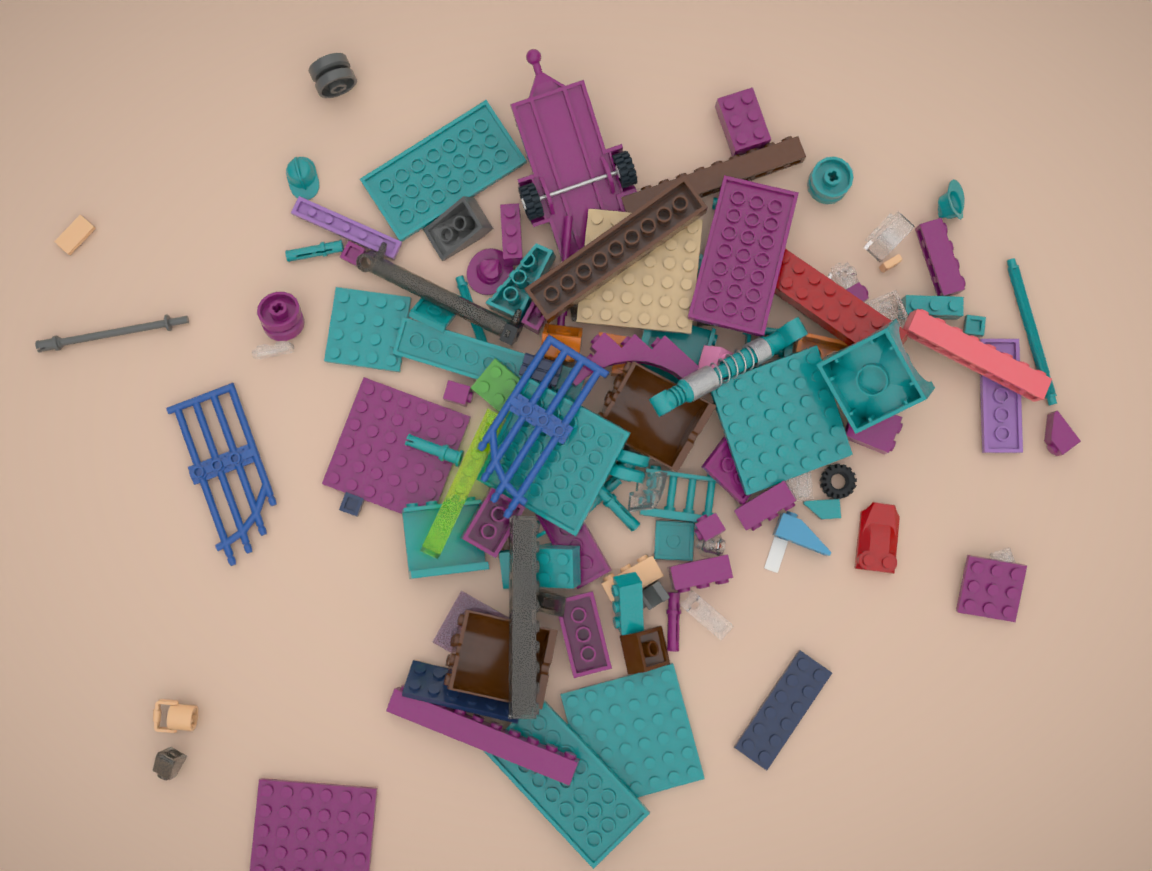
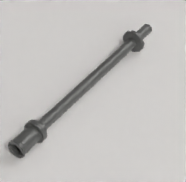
M166 314L164 315V320L67 338H61L56 335L51 339L37 340L35 346L39 353L54 349L59 351L65 345L164 327L168 331H172V326L189 323L188 316L170 318Z

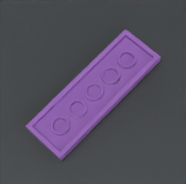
M1019 339L979 340L984 344L995 346L999 352L1008 353L1013 356V359L1020 361ZM980 374L982 453H1023L1021 395Z

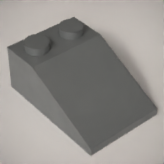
M463 196L423 230L441 260L445 261L483 238L494 228L476 199Z

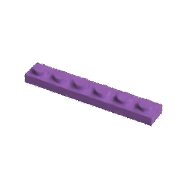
M300 196L291 211V214L393 260H395L402 245V242Z

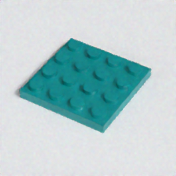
M336 287L324 361L327 363L400 372L403 357L392 353L402 318H409L411 297Z

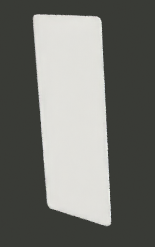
M774 537L764 567L765 569L778 573L788 541Z

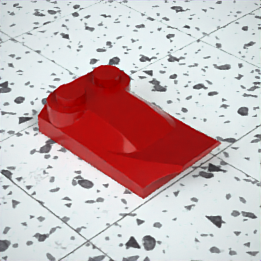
M872 502L868 508L860 512L854 569L895 573L900 520L895 505Z

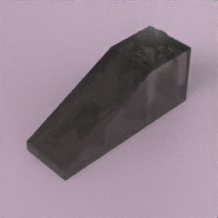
M518 587L515 606L564 617L566 597L541 588Z

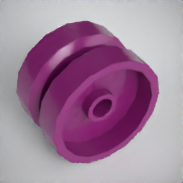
M274 292L268 294L260 301L257 307V315L265 334L269 338L276 341H288L301 333L304 328L305 319L297 298L292 294Z

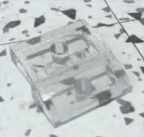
M667 472L647 473L643 484L636 483V492H629L628 512L656 508L665 488Z

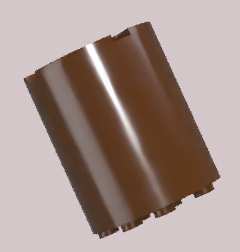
M627 361L622 370V375L618 374L613 382V390L607 392L604 398L605 406L602 412H598V415L631 432L625 445L678 472L692 449L697 436L702 432L715 410L716 405L701 397L690 403L685 402L659 417L649 399L677 384L635 361Z
M467 609L463 614L460 613L457 620V625H459L455 635H452L450 646L453 647L452 652L448 654L445 666H449L448 673H446L444 685H447V689L542 710L558 630Z

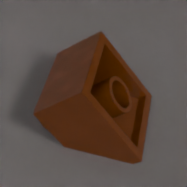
M662 626L620 635L628 674L643 673L670 664Z

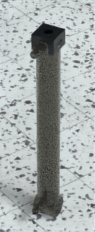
M385 242L381 243L378 252L370 250L357 257L356 265L362 272H370L499 336V340L511 346L517 342L524 324L519 322L522 314L521 309H517L512 319L508 320L385 259L384 256L387 250V243ZM367 258L370 259L371 265L368 264Z

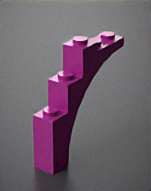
M604 332L601 336L597 334L591 340L592 346L590 350L594 355L590 353L586 357L602 368L625 364L627 361H635L639 364L657 367L672 374L678 380L699 368L694 361L666 336L662 339L658 337L650 345L653 348L651 349L634 334L632 337L627 336L621 342L623 346L621 348ZM583 366L573 381L572 386L576 387L586 377L592 375L594 371Z

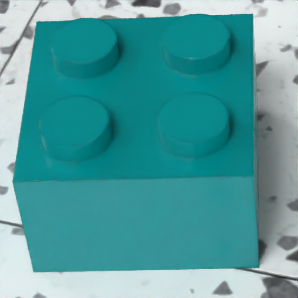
M541 545L535 548L536 587L574 589L581 584L580 546Z

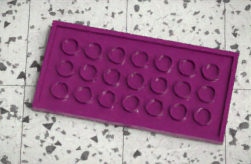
M724 175L687 319L764 337L799 192Z

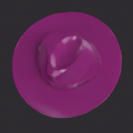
M493 248L484 249L478 252L468 265V283L479 294H495L497 288L507 280L508 275L513 271V266H504L502 251Z

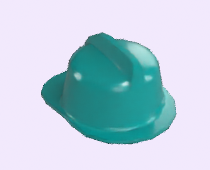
M294 157L286 168L290 190L296 198L300 196L309 200L319 190V179L315 165L309 158Z
M951 180L948 191L938 199L939 218L952 219L957 217L960 220L963 218L965 197L963 189L957 180Z

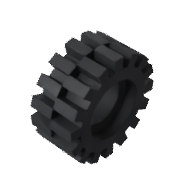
M831 465L822 472V477L819 480L821 481L820 488H823V493H826L828 497L841 499L848 497L854 492L853 490L857 486L855 485L857 478L854 477L856 474L851 471L850 467H846L847 465ZM835 474H840L845 479V485L841 489H836L831 484V478Z

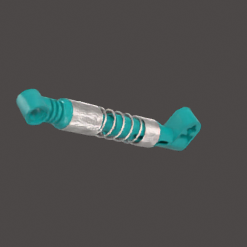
M797 317L766 337L761 336L743 345L742 350L736 349L734 354H727L725 359L719 358L718 366L712 362L710 366H704L679 380L677 385L650 398L649 401L657 415L661 417L685 402L690 403L720 387L722 383H728L731 377L735 379L738 374H744L746 370H752L753 367H757L770 360L776 352L799 341L808 335V332L800 318ZM725 377H728V378H729V379H728L727 381H725V382L722 381V379L725 378Z

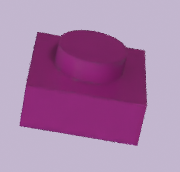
M348 241L340 258L358 267L366 253V249Z

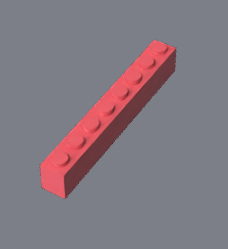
M917 309L909 313L903 327L908 332L907 337L1033 402L1045 398L1052 378L1046 376L1045 372L1030 368L1028 363L1017 361L1008 353L999 352L995 346L980 342L979 338L963 333V330L958 327L947 325L943 319L934 318L925 310Z

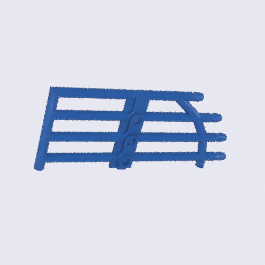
M549 334L477 448L483 451L487 447V443L490 442L491 462L480 480L486 482L490 478V474L494 470L496 471L500 483L495 493L492 494L490 501L496 503L505 489L511 494L513 499L503 514L507 519L511 517L513 510L516 509L519 503L523 507L527 504L528 500L524 497L525 493L556 444L560 442L564 445L574 428L569 424L598 378L602 376L606 379L609 375V371ZM552 345L560 350V353L529 400L520 393ZM568 355L577 362L545 410L538 406L537 402ZM586 366L594 372L564 419L560 420L553 413L582 367ZM511 411L519 417L498 449L496 431L507 413ZM525 421L535 426L505 474L500 460ZM544 432L552 438L517 491L510 481L540 433Z
M230 383L167 407L166 410L169 415L173 413L176 415L193 463L192 466L188 467L190 477L194 485L200 483L221 541L215 544L217 551L224 549L229 565L234 566L236 565V559L233 556L231 544L241 539L245 552L247 554L253 552L247 532L255 522L260 535L264 536L267 534L260 513L266 496L271 507L277 505V501L235 385ZM228 392L247 441V445L239 448L235 445L218 396ZM209 399L212 401L229 448L228 452L220 455L217 452L200 404ZM191 406L194 408L211 455L210 459L202 462L199 459L182 411ZM255 463L262 482L257 501L244 466ZM233 470H237L252 512L244 524L225 474ZM217 476L238 530L229 537H227L207 481Z

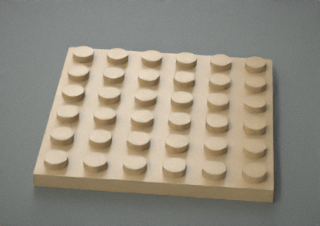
M588 209L585 246L631 213ZM697 219L578 303L576 322L691 334L693 320L687 318L697 283L703 219Z

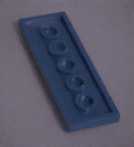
M798 650L734 745V748L767 771L832 675V672L801 650Z
M415 660L412 661L403 688V697L518 724L522 705L449 690L447 685H444L448 668Z

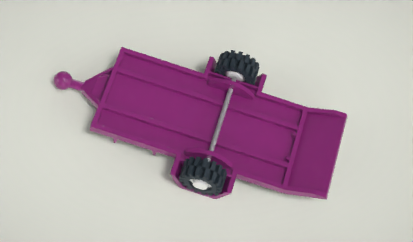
M531 49L526 54V60L533 66L535 78L529 97L510 104L516 121V127H518L526 157L533 173L518 179V191L527 218L533 227L549 222L562 260L565 216L573 217L571 256L585 246L588 209L625 212L621 197L637 192L634 185L638 181L632 158H630L628 151H623L622 144L608 149L605 148L584 80L566 86L542 72L540 65L541 53L536 49Z

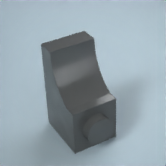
M656 580L643 589V609L647 607L648 610H651L670 598L659 581Z

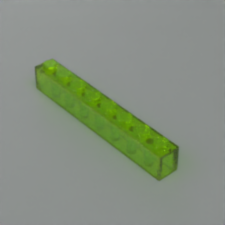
M487 409L420 551L437 559L441 555L490 450V442L487 443V447L483 451L477 449L478 445L483 440L482 438L498 413Z

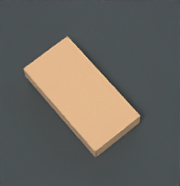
M80 214L54 242L68 255H71L96 228Z

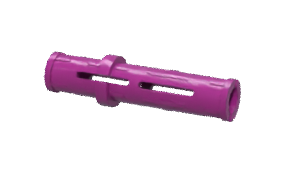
M668 592L670 598L668 599V609H666V614H668L667 651L678 652L679 619L681 614L680 593Z

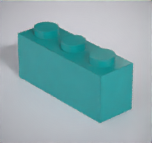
M906 295L900 300V318L907 319L909 313L922 309L934 318L957 320L964 316V297Z
M636 572L614 576V585H611V591L614 596L612 608L615 613V617H613L615 629L618 628L621 635L644 631L642 581Z

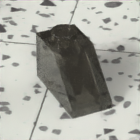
M168 747L157 753L152 771L158 773L157 776L163 780H171L177 776L187 755L173 747Z

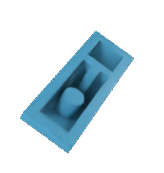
M789 511L786 514L780 513L772 535L822 555H831V551L801 519L797 518V514Z

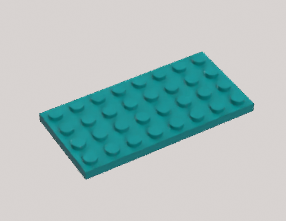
M485 100L360 178V181L399 241L402 242L431 224L463 196L474 197L525 165L527 160L488 101Z
M545 700L542 710L527 707L520 714L518 724L511 723L506 730H517L521 732L523 737L528 738V736L537 738L539 743L543 745L552 744L558 747V751L563 753L569 751L576 754V758L580 759L570 785L485 752L593 869L650 814L646 806Z

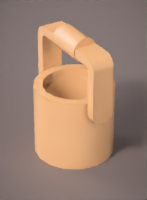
M159 699L155 703V709H153L155 731L176 733L177 730L194 731L198 721L197 705L179 704L178 700ZM161 704L171 705L167 714V727H160Z

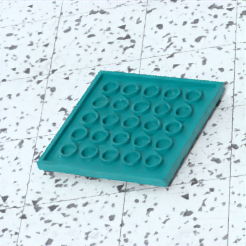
M817 345L755 367L752 370H747L744 374H738L735 379L731 377L728 383H722L720 387L710 392L745 495H750L781 483L784 480H789L853 455L834 395L817 367V364L822 360Z
M530 378L520 394L530 400L540 382ZM547 387L538 400L537 405L546 410L557 392ZM564 396L553 415L563 420L574 401ZM583 406L579 408L569 424L574 428L564 445L560 442L556 444L524 495L528 500L524 507L574 536H577L631 434V432ZM511 411L497 437L498 449L519 417ZM525 421L500 460L505 474L535 426ZM544 432L540 433L510 481L517 491L552 438ZM490 452L476 480L490 488L496 489L500 481L495 470L490 474V478L486 482L480 480L491 462ZM505 489L502 494L513 499L511 494Z
M673 663L651 671L623 676L560 694L568 725L637 798L705 779Z

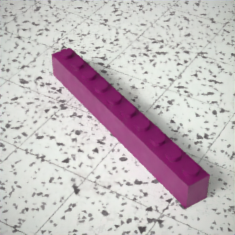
M404 685L393 690L386 709L387 712L566 785L571 784L580 759L576 758V754L569 751L563 753L557 750L558 747L552 744L543 745L539 743L537 738L528 736V738L523 737L521 732L510 729L508 731L503 729V725L500 723L484 721L485 718L480 715L473 714L471 716L466 714V711L403 697Z

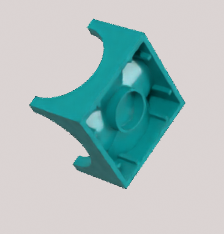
M897 319L889 322L862 340L838 352L834 351L828 354L817 364L818 369L855 434L928 399L935 389L932 381H926L911 363L900 338V324Z

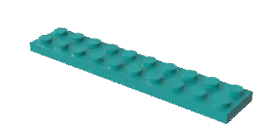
M406 317L402 318L392 353L474 379H478L495 358L521 379L522 376L519 375V371L525 353L446 329L444 332H441L422 322ZM563 365L557 387L552 386V390L559 391L571 372V367ZM584 380L576 387L571 385L565 397L575 402L582 390Z

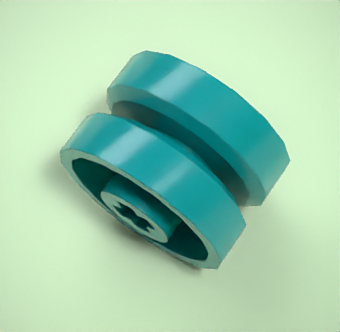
M834 156L820 160L810 173L807 182L808 192L812 198L826 205L835 204L842 200L852 186L854 179L850 165L842 158Z
M622 449L617 459L618 462L614 464L609 475L620 480L643 484L646 474L641 470L635 469V466L648 467L650 457Z

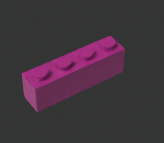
M942 218L919 224L915 231L936 295L952 296L965 290L966 283L964 277L960 275L959 261L954 257V247L952 241L948 239L946 223H943Z

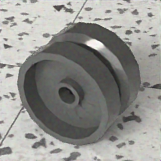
M328 54L310 65L308 71L313 82H315V87L320 97H338L347 93L356 85L357 79L353 70L350 69L351 66L345 54Z

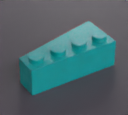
M536 243L520 261L519 266L508 275L507 280L497 288L496 293L486 301L489 309L521 323L532 303L524 288L549 272L556 258L553 250Z

